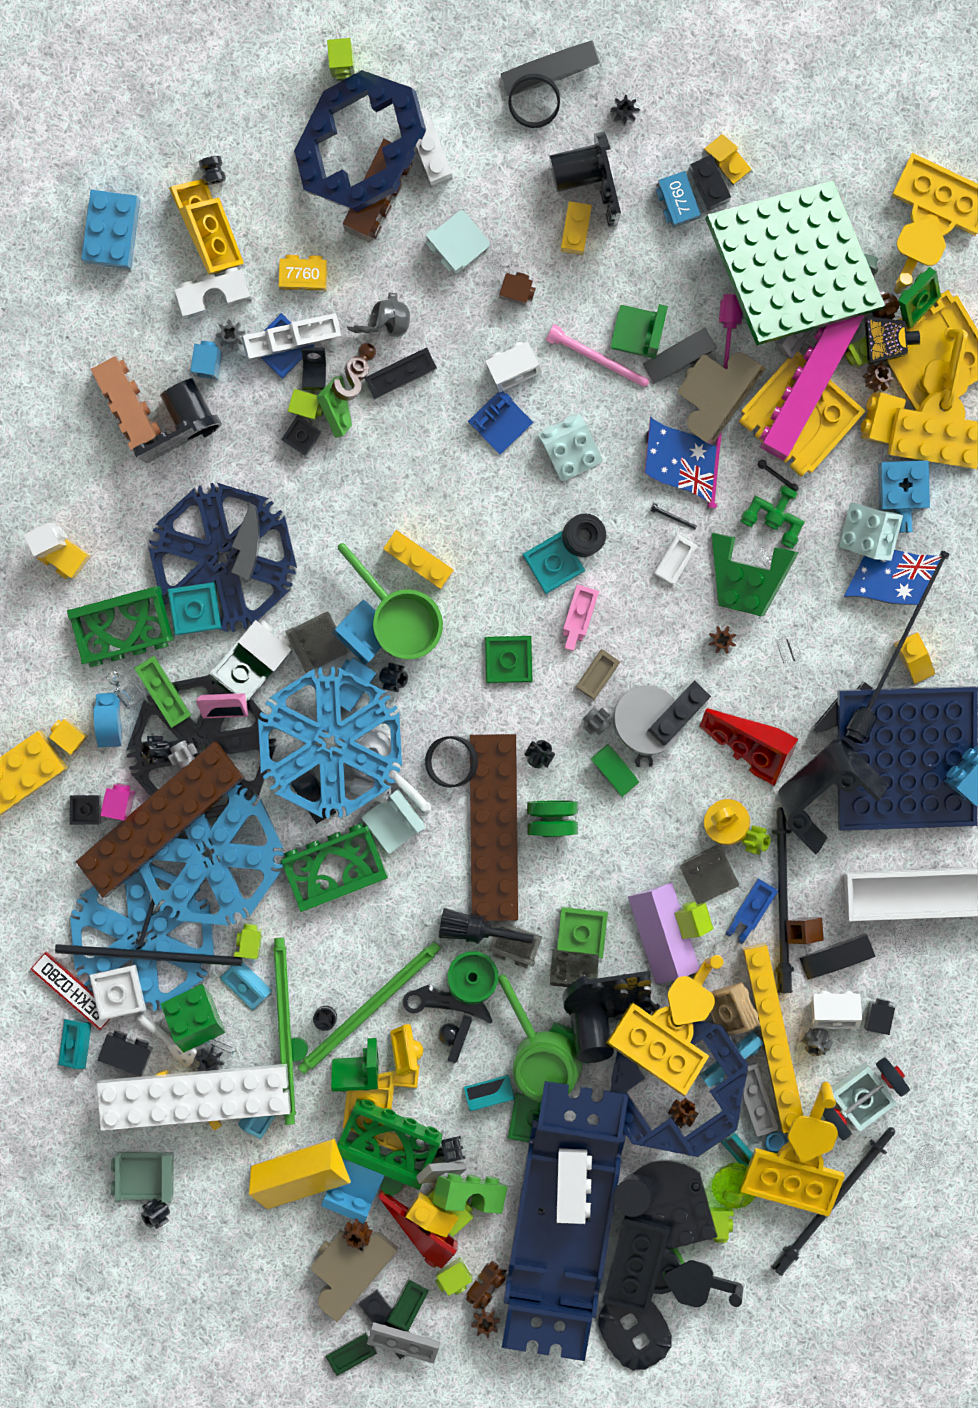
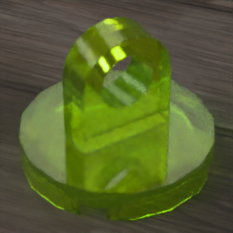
M729 1163L717 1169L713 1176L711 1189L714 1197L720 1204L727 1208L738 1209L746 1207L753 1202L756 1196L740 1191L747 1166L740 1163Z

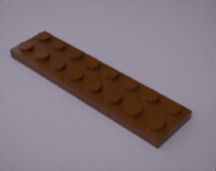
M471 734L470 743L475 748L478 756L477 771L470 780L472 913L477 916L484 915L485 921L518 920L516 734Z
M213 742L193 759L189 765L185 766L127 816L126 820L120 822L75 862L101 897H108L245 779L218 742Z

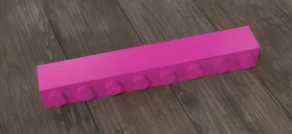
M865 315L818 329L814 336V339L817 340L814 347L809 346L803 356L806 362L803 367L798 366L792 377L795 380L792 387L787 386L781 397L784 400L782 406H777L770 417L773 420L770 428L766 426L759 437L762 440L760 448L783 461L789 456Z

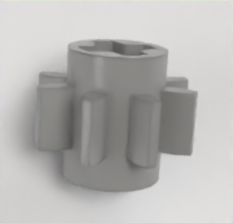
M184 740L169 748L172 754L168 758L173 766L178 764L180 769H182L195 759L193 755L197 754L198 751L193 743L187 745Z

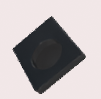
M302 348V390H323L326 387L325 348ZM311 353L319 354L320 357L317 359L309 358L307 355Z

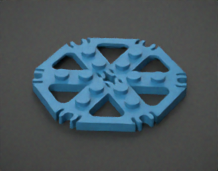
M321 667L317 671L319 678L315 677V669L268 698L274 700L277 705L266 701L265 705L269 706L272 712L269 715L260 713L261 718L267 719L268 722L258 719L261 773L267 769L271 771L263 776L264 780L268 777H274L275 784L269 787L270 790L276 789L279 785L281 786V789L274 794L323 818V808L326 809V818H330L331 809H336L338 817L341 818L343 816L342 807L345 808L346 816L391 788V786L383 782L384 780L388 783H395V780L389 777V772L391 770L398 773L401 771L399 767L392 766L393 763L402 766L400 714L398 712L396 715L390 716V713L397 709V706L391 709L386 708L385 702L391 698L390 695L385 696L382 700L379 699L386 691L339 667L338 677H334L336 674L334 667H331L330 676L326 677L322 674ZM342 684H350L367 693L370 701L366 706L341 721L339 688ZM307 685L312 686L316 692L317 722L286 706V699ZM387 724L390 727L391 753L388 756H382L358 744L355 740L378 725ZM278 729L302 741L305 745L281 761L274 762L269 756L268 735L271 730ZM333 736L335 738L334 742L342 747V749L333 746L327 749L324 740L318 737L329 739ZM343 763L372 777L374 780L373 788L355 800H348L345 797ZM319 764L321 798L319 801L311 802L293 793L290 789L291 782Z
M243 785L235 786L226 794L229 798V803L212 828L204 813L185 829L189 839L175 838L139 869L156 907L159 906L162 900L165 902L160 906L161 911H164L166 906L172 907L173 912L169 916L170 918L175 917L178 911H180L179 917L176 919L177 921L229 926L230 923L227 919V916H229V921L235 924L237 923L234 917L235 913H240L242 918L246 919L248 917L246 910H244L246 908L249 916H251L282 872L272 869L283 867V864H277L274 861L276 855H284L283 851H274V848L284 849L262 799L254 806L253 803L257 801L258 795H254L251 800H247L245 794L248 788L242 789L240 794H238L239 789ZM250 815L257 816L267 836V843L264 846L231 843ZM206 846H208L209 849H214L215 853L212 854V859H210L208 856L204 857L203 853L206 851ZM153 860L187 863L168 890L163 891L159 889L150 870V863ZM229 867L255 869L263 872L264 880L251 898H243ZM206 877L220 906L217 914L194 913L188 909V903Z
M150 863V870L154 878H159L169 884H173L178 877ZM140 870L124 882L126 886L128 917L99 904L97 901L99 893L94 886L80 895L85 897L88 902L84 899H77V902L83 905L82 912L72 910L71 912L74 916L80 917V919H75L70 916L73 945L83 946L81 931L83 927L91 926L119 939L107 948L136 950L140 946L136 943L133 945L132 943L139 936L137 932H142L151 903V894ZM194 895L188 903V909L194 913L211 914L210 904L203 909L200 907L208 899L205 898L202 901H197ZM166 906L164 911L160 910L154 915L152 913L147 932L151 929L153 931L146 937L145 947L141 946L142 948L139 949L214 955L212 924L201 923L203 945L196 949L166 935L185 922L176 920L179 917L180 911H178L175 917L170 918L169 916L173 909L171 906ZM74 955L75 970L84 965V968L78 971V976L83 973L91 975L117 969L131 960L129 958L100 956L88 958L85 955ZM132 959L133 965L136 964L144 1002L152 1003L153 1011H156L158 1008L157 1000L161 1004L188 991L205 979L200 977L197 972L201 975L208 974L206 970L202 969V964L166 961L184 969L187 972V979L170 992L163 993L159 989L157 960ZM90 978L84 983L85 986L91 984Z

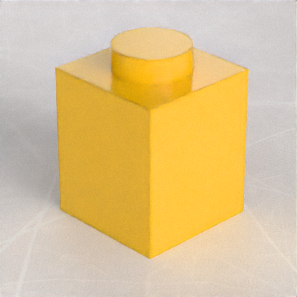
M58 719L51 727L50 731L52 734L49 736L50 739L70 755L74 754L88 737L68 719H63L62 721Z

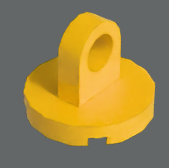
M723 799L715 802L708 808L704 816V827L707 835L714 842L725 846L741 842L747 836V831L751 825V818L747 809L740 802L733 799Z

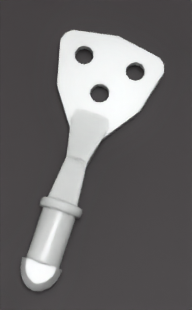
M142 1014L135 1017V1022L138 1025L152 1032L151 1034H155L166 1043L174 1058L183 1066L189 1067L194 1062L197 1054L195 1048L183 1053L174 1043V1040L159 1027V1024L156 1025Z

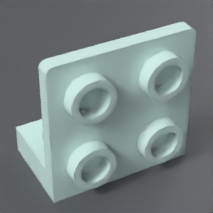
M851 502L839 547L873 559L891 561L903 515L883 512Z
M399 789L390 795L386 804L380 802L362 816L363 821L368 825L387 853L393 852L426 827Z

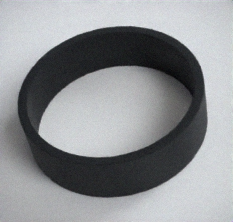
M541 74L522 76L513 84L509 93L508 106L510 113L519 124L525 127L540 128L546 126L554 120L560 107V93L556 84L550 78ZM528 80H540L552 87L557 97V106L553 114L540 122H529L522 119L512 106L511 98L514 90L518 85Z
M446 736L437 739L430 745L425 756V767L429 777L436 784L447 788L465 785L474 777L478 767V756L473 745L466 739L459 736ZM447 739H454L464 744L471 756L470 771L467 777L458 784L443 782L437 777L432 768L434 750L441 742Z

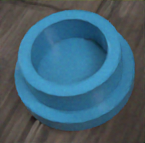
M774 1131L766 1137L765 1146L769 1152L777 1154L781 1147L789 1141L784 1133Z

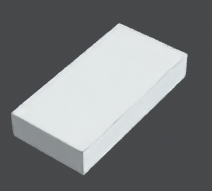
M677 534L654 575L674 586L698 545Z

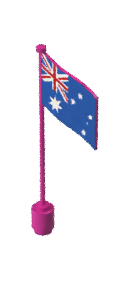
M723 294V300L720 301L718 323H722L723 328H727L723 366L728 369L732 329H737V325H742L743 311L735 294ZM650 417L644 473L660 483L689 491L710 502L707 507L717 508L715 496L721 434L716 440V446L695 435L667 427Z

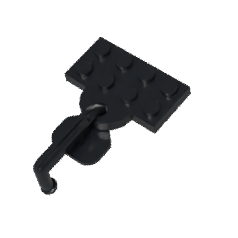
M624 1216L602 1303L648 1314L653 1294L662 1295L672 1291L679 1303L692 1307H701L707 1302L710 1288L732 1293L729 1297V1303L733 1307H739L742 1304L744 1287L741 1283L714 1276L712 1268L705 1263L689 1260L681 1264L676 1254L665 1248L670 1232L669 1226Z

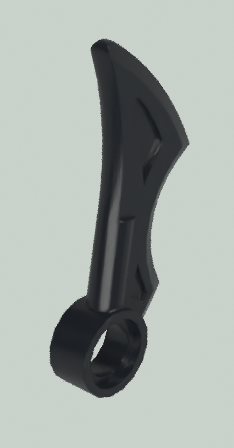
M430 984L416 990H410L403 997L404 1008L413 1014L421 1012L425 1007L455 1010L492 1023L491 1015L483 1002L477 1005H466L457 1001L450 992L437 990ZM412 995H417L421 999V1004L417 1008H411L408 1005V998Z

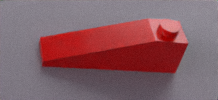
M709 708L705 710L699 726L718 744H727L734 751L732 756L736 760L742 757L751 765L749 771L753 775L773 786L777 784L799 740L779 728Z
M382 1190L379 1192L378 1198L421 1255L425 1257L424 1261L433 1268L438 1266L442 1269L457 1252L458 1241L449 1235L443 1237L420 1227L406 1217L407 1210L409 1209L407 1206L391 1195L385 1194Z

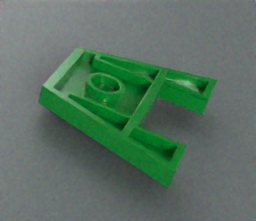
M711 533L719 606L757 616H765L799 552L774 547L770 569L731 560L736 537Z

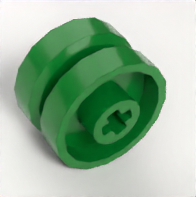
M548 800L527 802V814L534 817H542V819L530 820L527 823V835L563 837L578 834V822L572 819H564V816H575L578 814V801Z
M468 951L458 955L451 962L446 975L449 992L457 1001L466 1005H477L486 1001L494 993L498 984V969L495 962L488 955L478 951ZM474 973L477 975L476 981L471 982L468 976Z

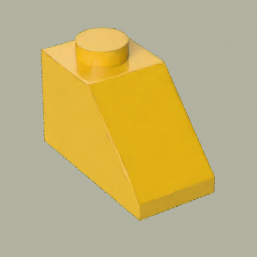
M914 632L908 635L899 655L913 683L917 684L933 676L935 671L919 633ZM900 640L894 642L895 647H897Z
M419 1192L407 1210L406 1217L427 1231L447 1237L459 1217L449 1210H444L433 1204L432 1199Z

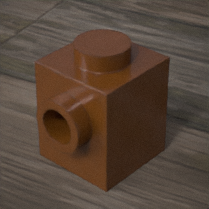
M516 272V275L506 273L499 298L526 306L527 301H532L536 288L532 287L533 280H530V276L524 273Z
M803 917L786 920L788 944H810L824 941L822 917Z

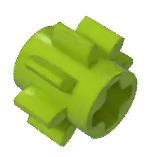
M752 825L751 829L747 831V836L741 841L742 845L746 846V852L760 855L761 851L765 852L769 848L771 838L770 835L766 834V828Z

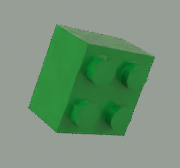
M203 984L160 1004L174 1043L183 1053L226 1033L212 995Z

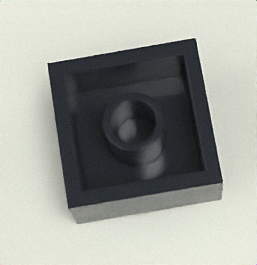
M297 415L281 440L304 456H307L322 432Z
M70 795V825L101 824V795Z

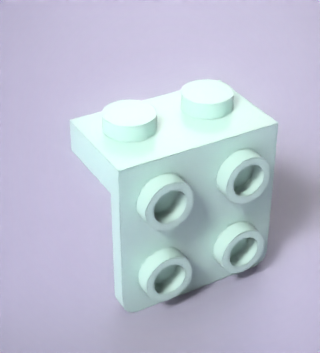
M463 210L458 211L435 231L431 229L425 234L427 239L425 244L433 254L437 252L442 257L440 262L448 272L452 270L455 274H458L490 246L489 240Z
M580 413L568 416L563 422L555 426H548L538 433L561 481H566L602 462L593 437Z

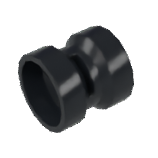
M210 156L198 161L200 169L204 173L202 176L204 185L221 183L226 180L225 172L221 169L223 164L221 156Z
M328 1005L319 1007L313 1016L315 1027L321 1031L332 1029L337 1021L336 1010Z

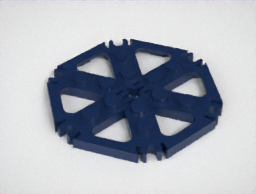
M210 483V493L205 494L202 486H198V493L200 494L198 497L194 487L155 524L163 527L164 530L153 528V532L159 533L160 539L156 542L150 540L149 543L158 546V549L148 548L157 586H161L163 593L162 598L168 594V589L216 581L223 609V615L220 617L222 629L219 630L229 632L227 623L230 622V629L232 632H235L236 622L241 621L243 628L248 629L247 618L251 626L255 620L259 621L291 591L284 589L282 585L293 586V583L286 581V575L289 573L296 575L297 572L288 569V566L297 568L286 516L284 515L279 521L276 520L283 512L279 510L276 514H271L270 508L275 504L273 501L268 502L263 507L269 498L221 483H217L219 492H216V486L214 483ZM227 497L247 501L257 507L260 539L272 529L280 533L284 558L278 562L260 556L257 558L252 579L271 584L274 591L256 610H250L247 607L240 576L232 573L240 550L233 548L232 545L241 524L230 534L223 507V501ZM192 505L199 507L206 540L178 532L173 528L174 521ZM233 549L228 553L227 559L229 561L227 563L222 561L213 566L218 562L219 556L217 554L219 552L224 554ZM166 554H173L199 562V564L178 584L171 586L167 583L162 559ZM169 597L164 600V605L169 603Z

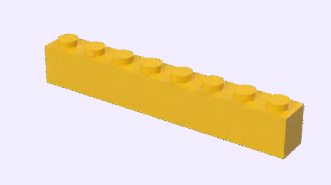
M762 943L743 947L742 950L754 1006L760 1022L759 1029L762 1042L764 1043L763 1048L780 1128L783 1133H788L794 1119L804 1115L768 946Z

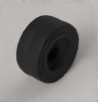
M583 513L576 515L563 528V544L575 556H592L605 544V526L598 517L592 514ZM581 529L589 532V541L584 542L580 540L578 533Z

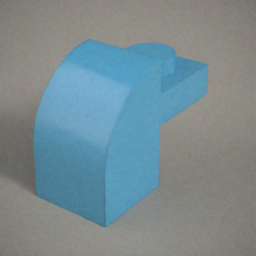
M120 692L96 694L94 729L98 748L122 745Z

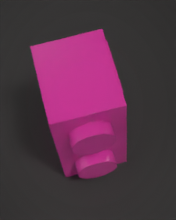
M117 783L113 784L112 787L106 788L101 816L126 820L127 816L131 814L135 791L130 790V785Z

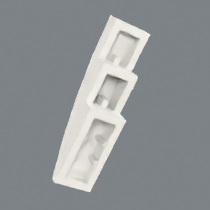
M336 313L292 322L289 325L267 329L263 332L244 335L241 339L246 358L250 360L341 337L342 335Z

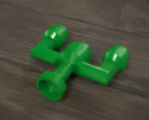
M781 485L779 493L782 496L775 508L773 504L755 495L748 509L743 511L740 522L752 528L758 520L757 514L759 510L766 511L767 514L764 518L766 526L777 530L784 521L791 524L789 531L783 534L781 544L793 549L799 541L798 535L805 521L790 513H784V510L789 500L796 499L798 493Z

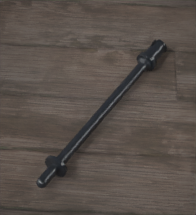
M779 807L776 811L777 829L771 830L772 834H777L780 963L775 967V972H778V993H793L792 972H794V966L789 962L786 920H788L786 834L792 833V830L786 829V818L782 807Z
M893 1127L887 1128L877 1142L872 1139L869 1141L872 1148L842 1183L832 1210L880 1152L885 1155L888 1153L884 1147L895 1135ZM817 1214L792 1245L784 1246L782 1249L783 1253L770 1267L773 1270L775 1269V1272L780 1276H783L794 1260L797 1261L800 1258V1249L827 1216Z

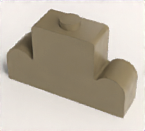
M737 352L730 356L728 369L707 355H702L695 366H691L684 376L686 379L678 389V394L699 408V411L692 412L687 419L688 429L706 443L713 445L764 373L766 367L742 352Z
M340 1230L330 1242L325 1240L317 1250L320 1254L312 1262L311 1270L328 1284L321 1289L318 1304L334 1321L338 1322L397 1253L398 1247L380 1232H372L368 1246L363 1244V1247L361 1246L360 1249L347 1246L346 1239L342 1238L344 1231Z

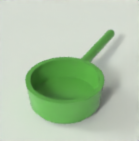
M340 543L338 545L339 552L381 600L373 619V633L380 648L387 654L400 659H416L432 651L438 644L443 630L442 615L436 603L426 594L412 589L398 590L388 595L346 544Z
M504 974L499 975L498 981L527 1035L517 1047L514 1055L513 1077L517 1087L525 1096L537 1102L542 1100L544 1081L569 1084V1094L578 1083L583 1068V1063L577 1059L575 1044L564 1035L556 1032L541 1031L535 1033L507 976Z

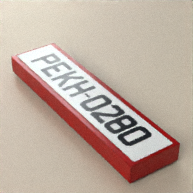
M47 951L30 969L97 1029L101 1030L110 1020L100 1021L93 991L89 990L84 983Z

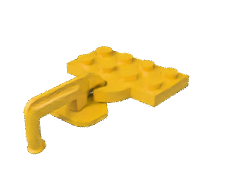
M911 153L891 195L912 206L910 213L911 223L903 227L896 242L898 251L908 257L894 286L896 294H901L907 286L911 285L913 281L911 275L917 262L926 266H933L940 261L946 248L943 237L949 234L954 226L974 236L978 234V184L915 153Z
M948 328L945 330L944 336L948 341H954L950 362L936 359L927 364L923 377V386L929 396L922 402L919 411L896 408L887 454L977 469L978 421L965 419V408L959 399L967 391L970 378L968 367L962 364L968 334L965 330Z
M714 955L705 959L693 979L687 976L678 977L667 992L669 1006L656 1010L652 1015L631 1003L606 1043L677 1093L685 1096L709 1055L690 1043L693 1037V1022L705 1020L715 1004L713 994L702 985L712 968L719 969L722 967L723 958L719 955Z
M829 1082L821 1084L810 1115L799 1116L794 1119L788 1132L789 1142L783 1145L777 1154L759 1148L754 1149L740 1186L742 1193L830 1216L845 1176L844 1172L823 1167L822 1154L833 1149L838 1136V1131L834 1124L821 1120L824 1109H830L836 1105Z

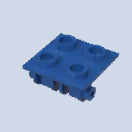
M498 391L468 420L499 455L534 423L504 391L500 393Z

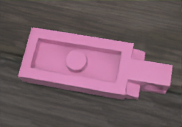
M576 585L563 627V635L568 637L565 649L574 651L576 641H583L584 636H586L599 591Z

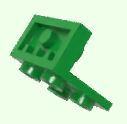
M659 304L657 312L620 305L610 348L656 359L668 306Z
M367 1038V1048H363V1057L334 1058L332 1060V1092L378 1089L379 1054L377 1038Z

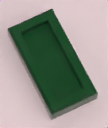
M407 1279L386 1322L402 1331L408 1332L429 1290Z
M366 1332L325 1355L336 1376L377 1354L375 1347L367 1344L369 1336Z

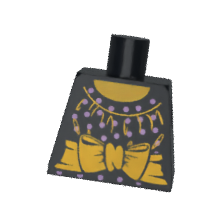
M868 317L864 320L868 365L903 357L908 354L907 345H920L919 330L906 331V322L904 320Z

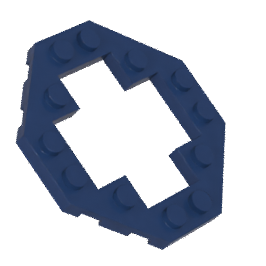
M363 70L324 90L294 150L303 190L337 205L345 206L355 212L397 192L401 184L399 179L404 169H408L416 153L414 148L418 140H422L426 132L416 91L409 86ZM368 95L371 108L376 113L393 104L402 138L382 148L386 169L351 187L348 173L343 169L326 177L318 144L338 134L333 117L334 113Z
M701 1021L693 1022V1037L690 1043L695 1045L703 1039L728 1078L710 1090L722 1111L687 1136L683 1135L673 1118L668 1119L654 1130L651 1129L627 1093L646 1078L636 1063L617 1051L610 1091L628 1094L623 1131L632 1144L700 1157L737 1131L749 1064L722 1025Z

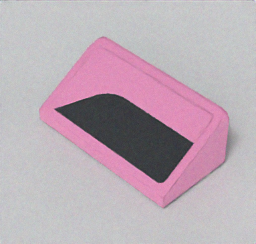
M245 693L201 695L196 699L203 718L248 716Z

